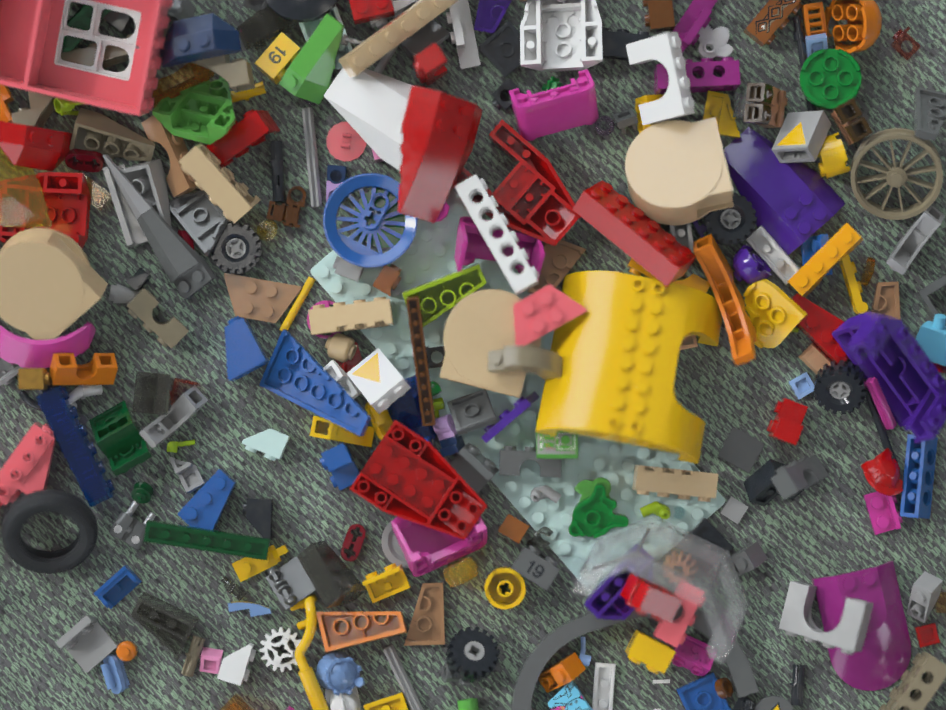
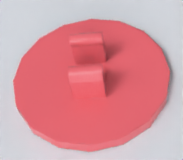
M340 122L334 125L329 130L326 138L329 153L335 159L343 162L359 158L366 147V142L348 122Z

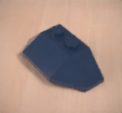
M214 13L173 21L165 35L164 49L160 50V57L162 58V68L242 52L240 34L237 29Z

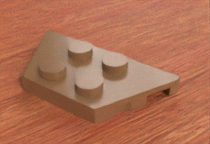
M224 273V279L236 317L239 316L241 318L276 324L302 289V286Z

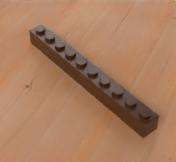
M419 296L407 297L406 305L423 426L436 425Z

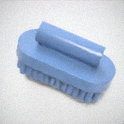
M109 654L103 660L104 664L100 666L107 690L111 689L114 694H119L129 688L128 685L130 683L124 668L125 666H123V661L118 658L117 654Z

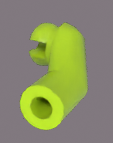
M658 501L639 508L643 518L650 514H655L661 517V519L666 520L671 515L669 507Z

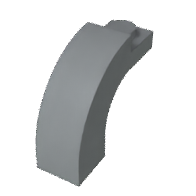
M194 385L183 393L161 416L142 429L139 434L152 448L156 447L196 414L208 399Z

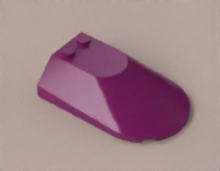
M887 561V563L839 575L812 578L813 585L817 586L815 596L823 631L830 632L839 625L846 598H857L873 603L862 652H854L853 655L841 652L842 648L836 646L834 649L827 648L831 664L837 675L848 685L865 691L881 690L898 681L910 662L911 641L893 561Z

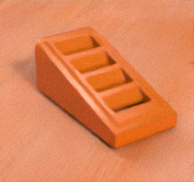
M823 2L802 5L801 11L806 36L822 33L827 35ZM818 9V13L808 14V11ZM819 18L820 20L818 22H809V19ZM821 26V30H810L812 27Z

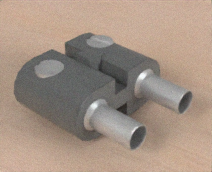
M133 501L126 512L121 511L110 528L109 533L139 551L145 542L147 520L153 521L156 515L150 512L143 523L137 521L132 515L139 504Z

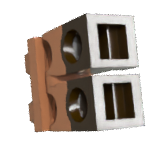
M747 83L745 101L757 104H745L743 122L757 124L764 128H781L785 120L784 110L788 100L786 91L767 83Z
M854 98L839 105L831 113L848 146L873 133L864 116L858 119L862 112Z

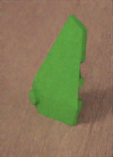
M326 14L288 67L279 85L296 97L320 104L332 82L331 76L333 69H335L337 50L340 47L345 25L330 14Z

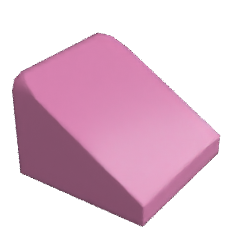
M203 647L199 671L218 674L222 663L223 650Z

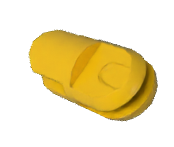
M368 401L365 404L366 412L371 416L370 421L377 437L382 440L393 424L392 418L387 409L379 414Z

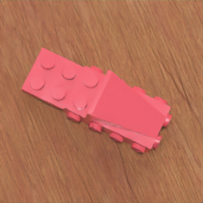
M39 421L35 422L1 468L0 508L3 504L6 506L9 502L13 504L22 492L27 495L35 491L46 490L58 436L54 433L56 429L47 423L43 425Z

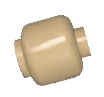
M336 333L333 337L327 339L325 348H327V354L330 358L344 363L353 359L357 345H355L353 338Z

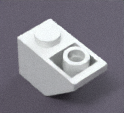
M250 643L224 657L217 679L240 686L243 684V681L247 682L250 670L247 667L249 661L253 662L256 650L253 649L254 644Z

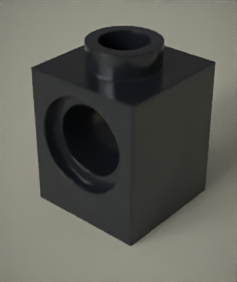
M510 78L491 94L493 99L491 103L499 111L503 109L506 112L512 106L511 99L503 101L500 98L501 93L518 88Z

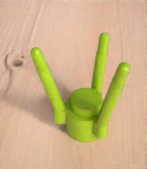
M59 97L54 99V108L61 116H78L79 111H72V109L76 105L85 104Z

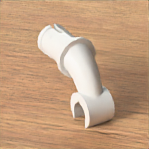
M78 385L69 395L64 396L60 403L62 407H65L66 411L69 406L74 411L77 408L76 401L81 398L83 400L89 396L101 395L103 393L102 385Z

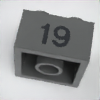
M532 545L529 547L524 546L511 565V568L547 591L560 571L559 567H557L559 563L549 556L546 559L540 556V550Z

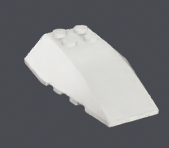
M528 0L526 2L524 17L520 25V65L522 67L541 72L585 70L603 61L602 21L596 0Z
M342 67L324 94V97L383 161L399 171L400 165H402L400 144L403 143L401 125L410 90L414 85L369 69H365L357 76L349 77Z

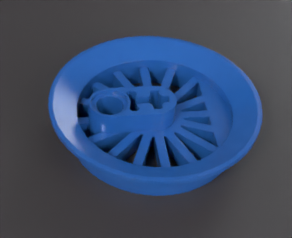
M364 173L343 181L331 193L324 208L323 228L328 243L342 259L360 267H380L397 260L410 247L417 231L418 219L405 215V222L385 220L402 214L398 211L386 214L390 208L398 203L400 184L398 181L382 174ZM365 188H372L369 203H367L363 191ZM376 188L383 189L385 191L384 193H376ZM359 190L365 210L351 194ZM388 193H391L396 197L391 202L387 197ZM349 198L361 213L343 205V202ZM383 198L386 200L383 208L375 206L377 199ZM342 208L358 218L340 217L338 212ZM373 216L376 223L368 226L366 219H371ZM337 221L357 222V224L337 229ZM384 225L405 227L403 235ZM359 228L349 237L341 234ZM381 229L400 238L399 242L394 246ZM377 232L391 248L389 251L382 252ZM360 233H362V235H361V237L359 238L358 242H356L355 240H353V239L356 238ZM368 234L367 246L362 245V243L366 235ZM372 234L374 236L378 252L371 249Z

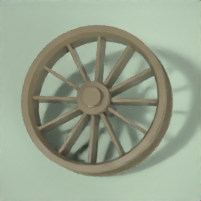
M890 128L871 135L858 147L851 162V187L854 196L864 209L880 218L903 220L914 217L924 212L934 203L942 187V162L936 147L930 140H922L919 137H915V131L910 129ZM895 139L908 141L900 161L895 159L892 140ZM890 140L893 158L891 164L875 147L877 144ZM912 142L924 148L922 152L903 165ZM871 149L886 167L862 160V158ZM928 153L935 164L909 169ZM859 165L882 172L881 174L857 177ZM936 171L934 184L910 176ZM883 180L866 194L862 192L859 183ZM906 181L929 188L930 191L921 199ZM889 184L881 205L869 199ZM904 186L917 200V203L903 207L900 187ZM893 187L898 188L901 208L885 207Z

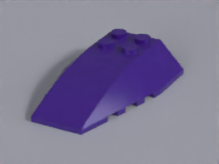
M748 127L740 134V138H736L723 149L728 172L741 197H746V200L753 204L751 206L756 210V226L759 228L762 225L789 255L845 205V202L817 172L802 162L780 163L771 150L774 143Z

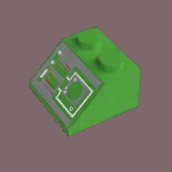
M559 430L556 436L536 433V458L578 459V434Z

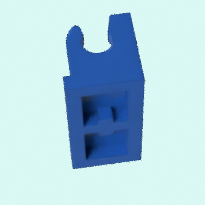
M125 565L93 594L107 608L112 609L142 581L128 565Z

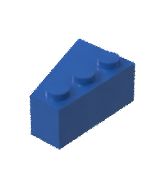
M222 468L219 469L177 515L190 527L215 530L237 482Z

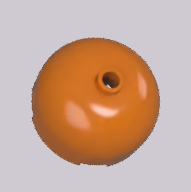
M832 0L830 6L825 9L828 38L831 37L828 24L832 16L836 21L847 20V24L836 25L833 28L832 34L835 49H841L847 53H858L870 48L878 39L882 27V16L874 0ZM850 40L857 42L854 44L846 45L838 41Z

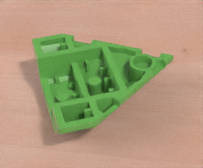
M219 76L220 79L211 82L207 80L180 91V95L172 99L169 96L162 99L152 111V115L172 135L209 145L225 135L236 121L229 85L221 76Z

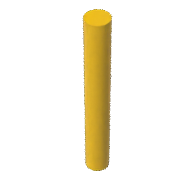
M308 276L279 330H289L315 283V279Z

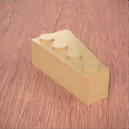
M202 143L196 145L179 161L181 169L195 179L196 186L204 190L209 195V200L215 206H219L223 210L225 218L233 221L234 224L261 201L257 195L252 197L247 190L249 188L244 183L236 182L234 180V173L226 167L222 168L220 160Z
M386 297L374 298V301L366 302V299L353 301L354 304L345 305V302L333 303V307L326 308L325 304L314 305L312 310H308L311 335L393 326L391 301L386 299Z
M635 465L632 489L637 490V494L649 495V492H657L659 497H669L670 494H677L678 499L690 500V496H696L698 501L710 502L711 498L716 499L718 474Z

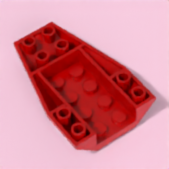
M396 420L350 487L351 491L385 513L463 540L467 538L488 506L430 442Z

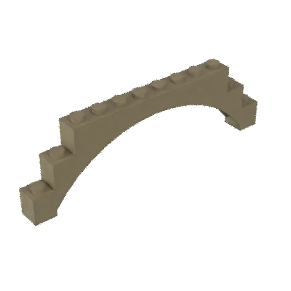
M169 25L168 28L164 30L163 37H165L171 25ZM133 34L126 36L124 39L131 37ZM97 43L89 44L86 48H74L69 52L61 53V59L81 65L93 66ZM107 45L102 67L106 69L110 66L129 61V55L123 48ZM228 54L191 62L221 76L229 83V87L235 93L255 88L252 67L246 59L237 58L230 63ZM28 91L30 108H20L18 112L11 113L12 121L17 124L43 128L55 110L54 99L56 97Z

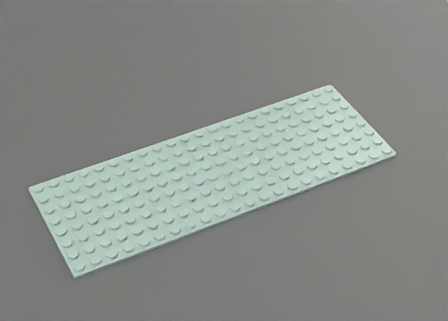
M452 189L446 201L450 206L447 217L442 221L435 222V224L418 219L417 231L412 244L401 257L392 262L393 265L401 269L400 277L402 279L395 291L391 290V297L373 287V283L384 266L364 267L359 282L335 273L336 269L333 268L336 257L340 256L332 250L310 270L313 277L336 303L345 302V305L354 304L353 301L366 299V302L374 301V298L378 297L390 299L394 325L360 330L376 349L379 348L418 397L407 305L402 292L457 271L454 256L460 217L471 216L454 189ZM358 235V236H357L356 238H354L353 240H355L356 242H358L360 236ZM363 241L362 245L367 246V243ZM371 246L372 250L378 252L376 247ZM382 248V252L385 253L391 248ZM475 258L474 263L462 266L463 269L479 263L486 284L475 292L485 289H499L515 294L496 261ZM514 267L513 272L515 274H520ZM525 291L518 295V297L524 299L531 294ZM454 307L423 327L426 347L444 346L445 324ZM554 330L541 337L540 348L551 350ZM435 351L432 353L431 359L434 363H440L443 355ZM442 367L429 368L430 380L437 382L442 389L441 393L432 397L433 399L442 397L444 400L445 409L439 410V417L451 415L448 401L483 389L440 378ZM527 372L520 397L523 396L526 399L534 391L540 397L487 443L481 438L486 433L483 430L486 427L461 435L465 445L470 443L476 446L481 454L490 459L498 469L500 450H504V446H517L516 451H525V447H536V417L539 415L545 379L540 378L534 373ZM486 390L498 423L500 421L498 416L507 409L511 412L515 408L514 403L519 398ZM579 434L578 459H562L561 477H541L539 464L535 460H526L521 464L520 476L499 475L498 471L491 478L492 482L589 593L601 583L618 563L638 546L653 560L654 566L675 548L704 518L708 519L725 503L724 497L718 491L716 499L711 498L710 502L698 501L696 496H690V500L678 499L677 494H670L669 497H659L657 492H649V495L637 494V490L632 489L635 465L701 471L694 463L678 460V453ZM599 477L606 478L611 484L609 495L617 501V507L613 512L627 516L629 520L628 526L614 527L598 538L571 536L568 528L572 522V513L582 496L574 488L580 481L585 479L593 481ZM548 485L562 496L557 503L549 498L534 502L530 497L531 491L536 487ZM658 501L669 507L671 515L666 520L661 519V517L655 514H650L643 518L639 508Z

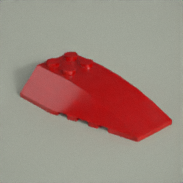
M418 86L411 87L401 125L403 143L400 144L402 165H400L399 174H401L398 195L399 213L435 224L473 150L483 112L477 104L441 91Z
M41 172L14 180L1 181L0 241L6 243L12 236L27 229L47 228L69 236L83 249L88 238L91 201L84 173Z

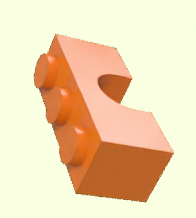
M53 353L49 372L53 385H113L118 366L114 353H94L92 360L83 365L76 364L74 353Z

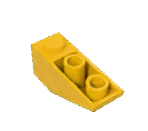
M313 416L310 436L372 447L374 428L368 426L364 436H359L323 417Z

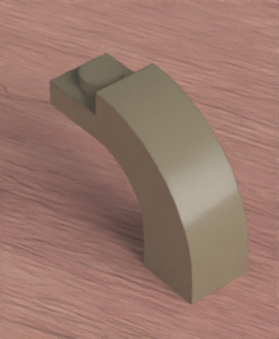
M520 345L504 346L502 350L488 351V371L490 373L525 371L534 373L542 379L562 377L563 357L553 351Z

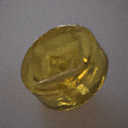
M264 220L258 225L257 234L262 240L270 241L277 236L278 226L272 220Z

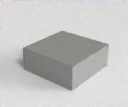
M730 496L720 514L738 524L747 511L748 506Z

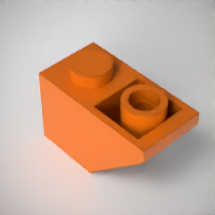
M574 652L541 672L538 680L546 693H549L573 681L586 668Z

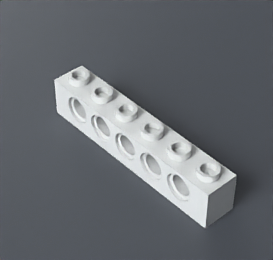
M475 174L454 186L514 293L518 296L537 285L538 280L536 278L539 277V274L534 266L529 267L526 261L529 259L523 248L521 250L518 248L516 243L519 240L514 231L509 232L506 227L509 223L504 214L501 213L499 215L496 209L498 204L493 195L488 196L486 192L488 186L484 179H479ZM475 195L483 196V201L480 203H474L472 199ZM486 212L494 215L490 221L483 220L482 216ZM495 230H502L504 232V235L499 239L492 236ZM510 247L514 250V253L511 256L503 255V250ZM516 265H522L524 271L521 274H515L513 268Z

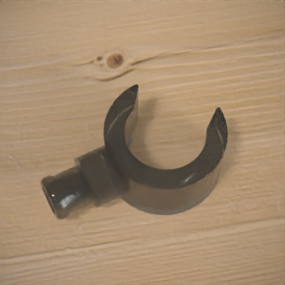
M548 527L540 528L534 534V537L527 541L528 546L537 545L541 548H546L550 542L543 540L541 534L549 537L553 531Z
M227 577L221 579V582L227 588V592L229 594L232 593L239 601L247 594L244 589L235 582L228 580Z

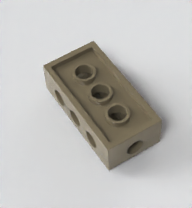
M924 651L921 654L917 653L912 660L914 665L910 671L906 670L900 678L901 684L898 688L894 687L889 694L890 700L886 705L883 704L879 710H899L902 706L903 710H924L946 678V665ZM926 672L925 678L922 679V674ZM914 689V694L910 696V692Z

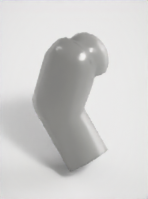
M548 485L534 488L530 495L531 500L534 502L549 498L555 503L562 496Z

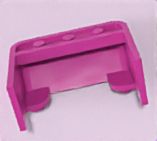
M464 216L459 219L454 256L457 271H461L463 265L467 266L474 263L475 258L496 261L471 217ZM508 228L509 232L514 231L519 240L516 243L520 250L523 248L529 259L526 261L529 267L534 266L540 276L545 257L542 241ZM495 230L492 236L499 239L504 235V232L502 230ZM510 247L503 250V255L511 256L514 253V250ZM522 265L515 266L518 273H523L524 267Z

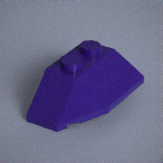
M639 546L636 547L590 593L583 605L597 619L625 620L636 608L625 603L626 599L620 594L631 573L652 581L653 560Z

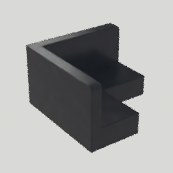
M770 459L744 481L750 502L766 506L777 495L781 496L771 478L777 475V469L786 464ZM802 489L801 491H799V492L796 493L795 495L789 497L788 499L793 500V499H794L795 497H797L801 492H803L804 489Z

